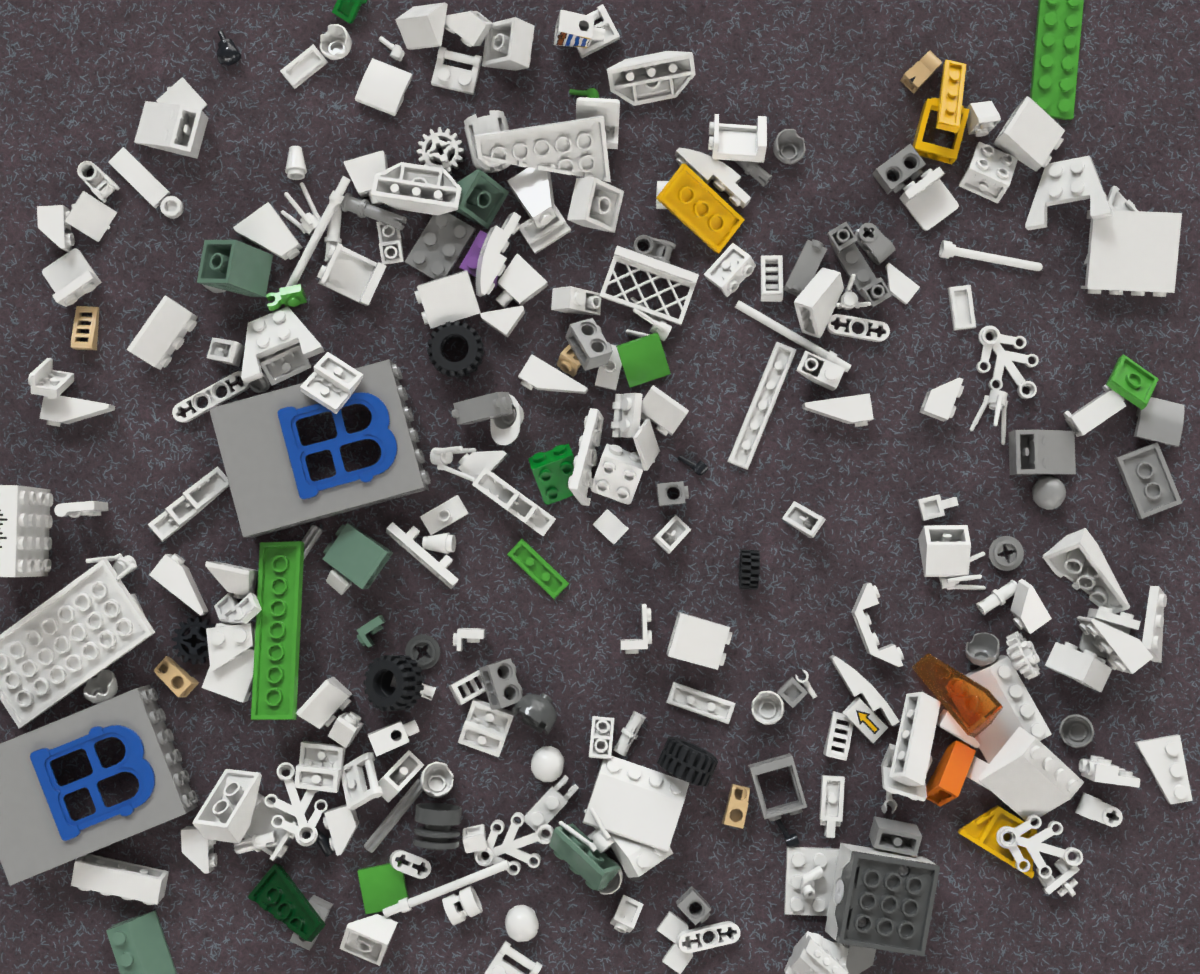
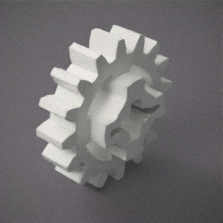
M438 127L437 133L430 129L431 135L423 134L422 136L425 141L418 142V145L422 148L417 150V154L422 156L419 158L420 164L425 163L424 166L444 168L449 174H452V167L457 170L459 169L457 161L463 162V158L460 155L464 154L465 151L463 148H459L463 143L461 140H457L458 136L456 133L450 135L451 132L448 128L445 133L442 132L441 127ZM432 142L431 148L427 150L428 146ZM439 148L443 150V155L438 153ZM455 151L454 157L449 162L450 155ZM437 161L442 163V165H436L433 162Z
M1018 631L1008 635L1006 643L1009 648L1006 652L1016 671L1019 670L1028 680L1038 676L1040 668L1037 663L1040 662V658L1034 649L1033 643L1031 641L1027 642L1026 638H1023L1022 633Z

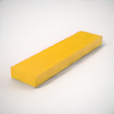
M945 59L937 113V129L957 133L960 128L966 64Z

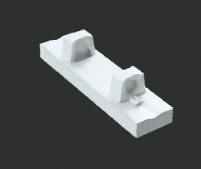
M392 522L386 528V533L452 590L459 580L447 570L453 559L446 554L438 562L414 541L420 532L415 526L405 533Z

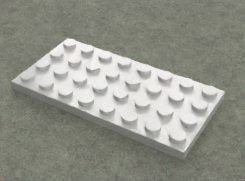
M108 559L98 562L0 634V700L19 729L29 724L155 633L121 579L119 581L116 580L118 575Z

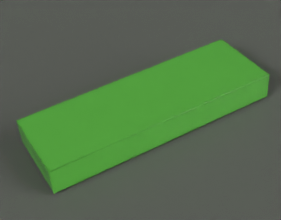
M523 539L507 554L553 599L569 585Z

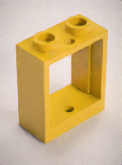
M939 98L927 99L923 104L913 147L922 157L953 164L958 156L970 109H966L962 105L960 128L955 134L953 146L950 149L922 141L930 110L938 111Z

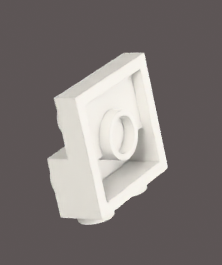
M1091 755L1090 759L1083 758L1079 761L1081 776L1094 782L1140 787V778L1133 776V772L1125 771V769L1111 764L1112 760Z

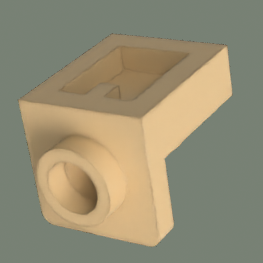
M569 344L560 353L557 366L563 372L574 377L581 363Z

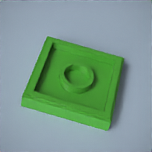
M658 332L616 346L630 388L671 374Z
M1123 354L1117 360L1106 386L1143 410L1147 406L1159 379Z
M390 863L358 869L365 914L381 912L384 908L395 905L399 900L408 897L404 873L394 869Z

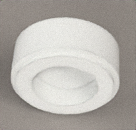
M175 196L165 197L160 205L161 212L168 218L175 219L183 213V203Z

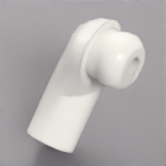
M820 865L802 876L800 891L805 898H812L815 895V881L825 876Z

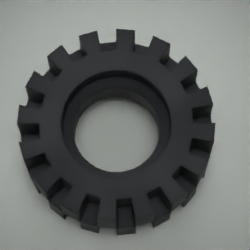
M741 549L739 556V589H758L760 574L759 550Z

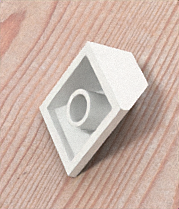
M206 561L205 566L227 592L234 593V598L243 599L250 592L254 594L258 570L218 561Z
M375 914L348 923L339 949L380 966L398 922L393 921L390 917L385 918V916Z

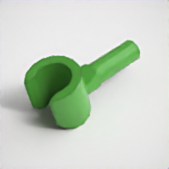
M595 88L587 89V91L570 89L569 91L571 95L599 98V93Z

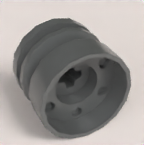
M443 803L417 804L415 821L424 824V826L414 829V833L419 836L413 838V845L429 850L458 848L460 840L454 837L460 836V831L451 826L461 824L462 807Z

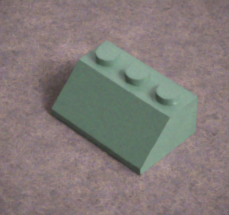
M573 823L567 824L587 840L593 842ZM562 826L556 827L553 830L549 846L554 850L555 856L565 860L570 865L569 868L572 872L581 875L586 880L585 883L589 888L597 891L605 889L621 867L606 853H600L598 850L592 852L586 844Z
M156 910L114 924L106 930L120 974L177 973Z

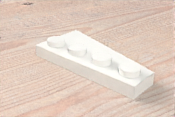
M590 408L588 416L585 417L584 433L579 439V452L573 462L574 471L568 480L570 491L579 503L584 506H590L591 498H587L588 487L593 488L591 469L592 466L597 464L595 446H600L604 422L600 411Z

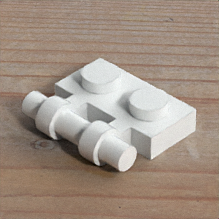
M615 394V402L612 405V409H614V419L611 422V429H613L612 437L633 438L640 426L643 394Z

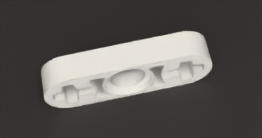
M841 314L832 315L826 326L831 334L873 342H882L890 334L889 326L884 322ZM839 319L840 324H846L847 320H849L848 332H844L846 327H839L835 330L831 322ZM859 322L863 325L864 330L861 334H855L852 331L853 323ZM868 324H871L870 329L873 330L880 326L881 330L885 331V334L877 337V333L869 332V336H866Z
M725 921L685 930L678 934L676 944L684 953H693L732 944L740 938V929L735 923ZM728 927L734 930L731 933V937H728L726 934L719 935L717 929H719L720 933H725L728 931ZM707 931H712L714 934V939L710 943L703 941V935ZM688 936L690 940L698 938L700 945L696 941H692L689 943V947H686L682 942Z

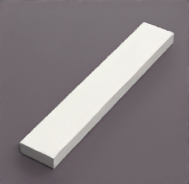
M779 342L775 343L727 462L748 470L796 349Z

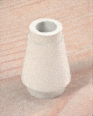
M300 146L289 147L285 169L289 179L301 180L305 178L307 173L302 147Z
M450 533L424 536L422 546L423 549L449 554L455 551L456 537L455 535H450Z

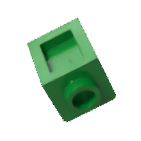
M337 0L332 13L351 24L354 22L361 5L365 4L367 0Z

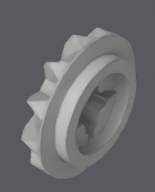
M1001 536L993 540V543L988 548V558L991 560L992 565L1003 571L1017 568L1024 557L1021 543L1011 536ZM1004 547L1006 550L1014 551L1008 555L1007 560L1003 556H998V554L1003 552Z

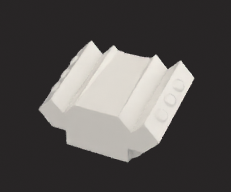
M807 931L794 946L793 953L786 964L784 972L785 974H849L846 967L849 949L838 942H832L817 933Z

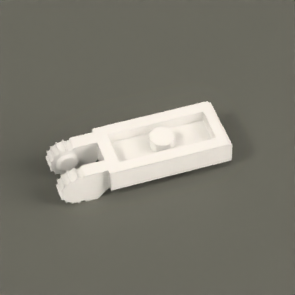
M566 775L554 787L551 786L524 816L525 822L535 832H537L541 825L548 824L568 803V799L578 790L579 787L575 784L569 788L564 796L558 791L567 783L568 777Z

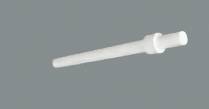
M343 176L336 190L332 191L329 197L331 200L286 287L297 285L333 213L345 197L343 194L351 181L349 178Z
M739 300L737 302L736 309L819 357L846 368L845 372H848L852 366L837 357L838 354L831 350L829 352L742 301Z
M505 860L410 899L408 897L403 898L397 904L384 908L383 914L386 918L399 912H408L412 910L411 907L509 869L508 861Z

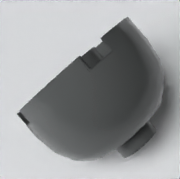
M534 693L527 694L512 709L515 716L518 713L523 716V719H521L523 723L539 733L545 730V735L549 734L557 719L556 709L551 704L553 700L544 693L541 696Z

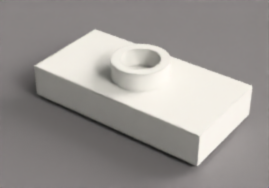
M610 344L613 352L608 364L599 367L595 386L616 391L622 363L616 345Z
M456 495L423 514L420 518L430 535H433L469 513L459 495Z

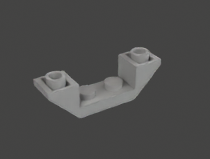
M844 222L829 231L827 235L839 263L849 279L852 274L856 275L853 285L857 292L867 302H871L872 307L891 297L892 294L882 278L877 279L857 248L855 243L858 239L848 223Z

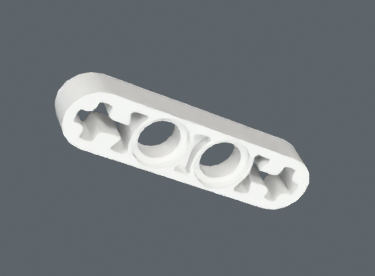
M242 371L234 372L176 404L172 410L173 417L182 423L190 422L208 412L210 408L217 407L246 391L250 387L249 383L245 384L243 382L244 386H233L232 388L235 391L232 392L227 382L230 381V384L233 385L238 381L237 377H241ZM220 386L227 388V394L223 398H219L216 395V390ZM202 396L208 399V405L205 408H199L197 405L198 398ZM193 407L197 411L196 413H194V410L186 412V418L178 415L181 413L180 408L189 409Z

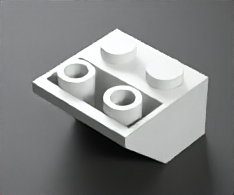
M968 525L924 526L918 538L924 577L968 576L971 551Z

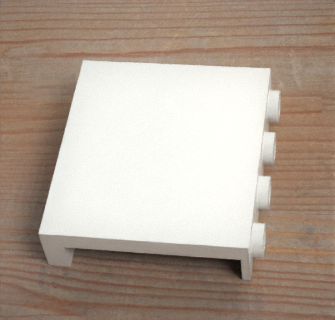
M1087 210V219H1091L1086 280L1085 286H1081V289H1088V294H1101V290H1110L1109 294L1123 295V291H1131V295L1145 296V292H1153V296L1166 297L1167 293H1175L1182 213L1112 210L1113 216L1092 219L1090 217V210Z

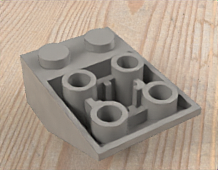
M1014 430L1008 432L1010 475L1076 474L1075 431Z

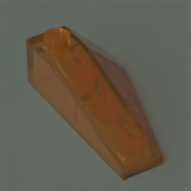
M929 653L912 666L914 671L968 736L975 738L992 724L1003 708L987 688Z

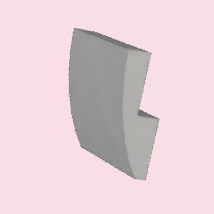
M1151 397L1143 410L1137 409L1136 416H1138L1133 437L1179 447L1184 423V405Z

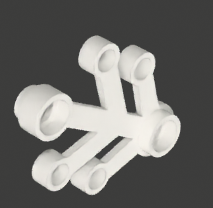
M994 326L982 328L978 334V339L983 348L981 359L976 365L977 371L979 373H986L990 370L989 358L992 349L997 355L993 378L988 383L989 389L1000 390L1003 387L1002 375L1005 367L1018 386L1017 393L1022 399H1029L1035 396L1037 392L1036 385L1031 381H1025L1012 361L1024 363L1027 367L1031 368L1038 364V356L1035 354L1025 355L1005 351L1000 344H1009L1015 349L1020 350L1026 346V339L1023 336L1013 337L1000 334L999 330ZM987 333L992 334L993 338L991 341L986 339ZM1017 339L1022 340L1023 344L1021 347L1016 345ZM1029 357L1034 358V364L1028 362ZM981 363H985L987 365L986 370H982L980 368ZM993 381L999 383L998 388L992 386ZM1023 387L1029 389L1027 395L1022 392Z
M284 762L278 766L277 776L281 781H284L292 805L278 799L274 794H268L264 802L267 808H277L296 817L298 826L285 821L281 815L273 816L271 824L274 829L286 830L295 835L298 844L310 846L317 840L318 832L315 827L321 815L327 811L328 804L323 799L317 800L314 804L315 810L307 823L305 812L315 793L319 791L307 789L300 802L297 790L294 788V766L291 763ZM287 769L290 771V775L285 777L282 775V771ZM269 798L276 800L273 805L267 803ZM319 803L325 804L323 810L317 809ZM277 818L282 820V824L279 826L274 825V820ZM310 832L311 836L308 839H304L302 834Z
M516 812L511 817V825L501 845L494 847L498 834L503 832L505 824L502 820H495L490 827L491 832L487 839V849L474 853L475 861L483 867L505 861L499 855L506 853L527 863L531 868H537L541 862L540 855L537 853L529 854L518 848L537 841L541 844H549L554 829L552 826L544 824L538 828L537 832L514 840L519 827L525 821L524 815ZM514 817H519L521 822H515ZM499 824L501 830H496L494 825ZM548 830L550 835L545 836L542 831ZM482 852H487L489 857L484 858ZM530 858H536L538 863H532ZM517 860L508 861L509 867L516 865L518 870L513 871L509 868L507 872L510 875H517L521 869L520 862Z
M1032 814L1027 817L1024 823L1017 827L1003 826L996 833L997 843L1001 847L1010 850L1015 859V867L1021 872H1027L1030 869V862L1023 858L1017 845L1026 847L1037 866V874L1044 879L1051 876L1052 870L1046 865L1039 851L1063 858L1071 866H1078L1083 861V854L1077 848L1068 847L1062 849L1042 843L1053 835H1060L1063 832L1062 824L1057 821H1051L1046 829L1030 838L1021 837L1020 835L1032 828L1038 829L1042 824L1041 818ZM1036 818L1037 824L1032 826L1031 819ZM1054 824H1058L1059 829L1056 832H1053L1052 830ZM1006 833L1010 834L1008 841H1005L1003 838ZM1070 852H1074L1075 854L1072 860H1069L1068 854ZM1025 861L1026 867L1020 869V862ZM1046 867L1048 871L1045 875H1042L1041 869Z

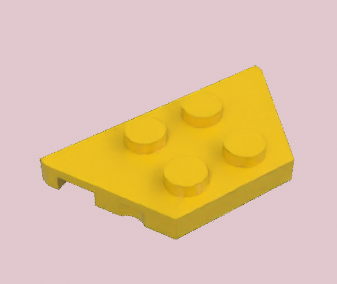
M997 805L958 830V833L1016 868L1015 859L1010 850L1001 847L997 843L996 833L1003 826L1017 827L1024 823L1021 819ZM1032 828L1020 836L1030 838L1037 834V829ZM1009 833L1003 836L1005 841L1010 839ZM1017 845L1023 858L1030 862V869L1022 873L1033 878V859L1026 847ZM1025 861L1020 862V869L1026 867Z

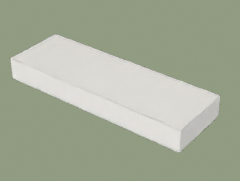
M124 147L108 162L154 208H157L162 200L171 194Z
M673 682L666 701L668 704L729 724L736 704Z

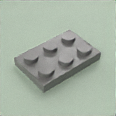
M450 213L438 216L433 215L405 260V263L433 280L446 277L451 272L476 230Z
M1158 442L1114 458L1139 519L1182 503Z

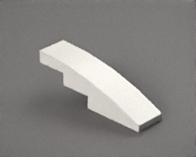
M217 466L183 492V495L165 508V511L151 521L148 527L161 542H164L229 487L226 475Z
M484 467L472 484L542 536L546 534L556 518L486 467Z
M832 655L829 657L852 696L855 697L861 694L867 706L873 712L880 709L889 725L894 726L900 722L884 698L862 675L837 656Z

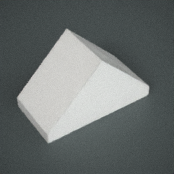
M523 306L484 312L480 313L482 321L508 338L525 314Z
M212 337L207 358L239 367L245 346L236 341Z
M795 501L782 518L808 538H814L826 520L824 517Z
M675 515L655 535L653 540L667 554H670L691 529Z

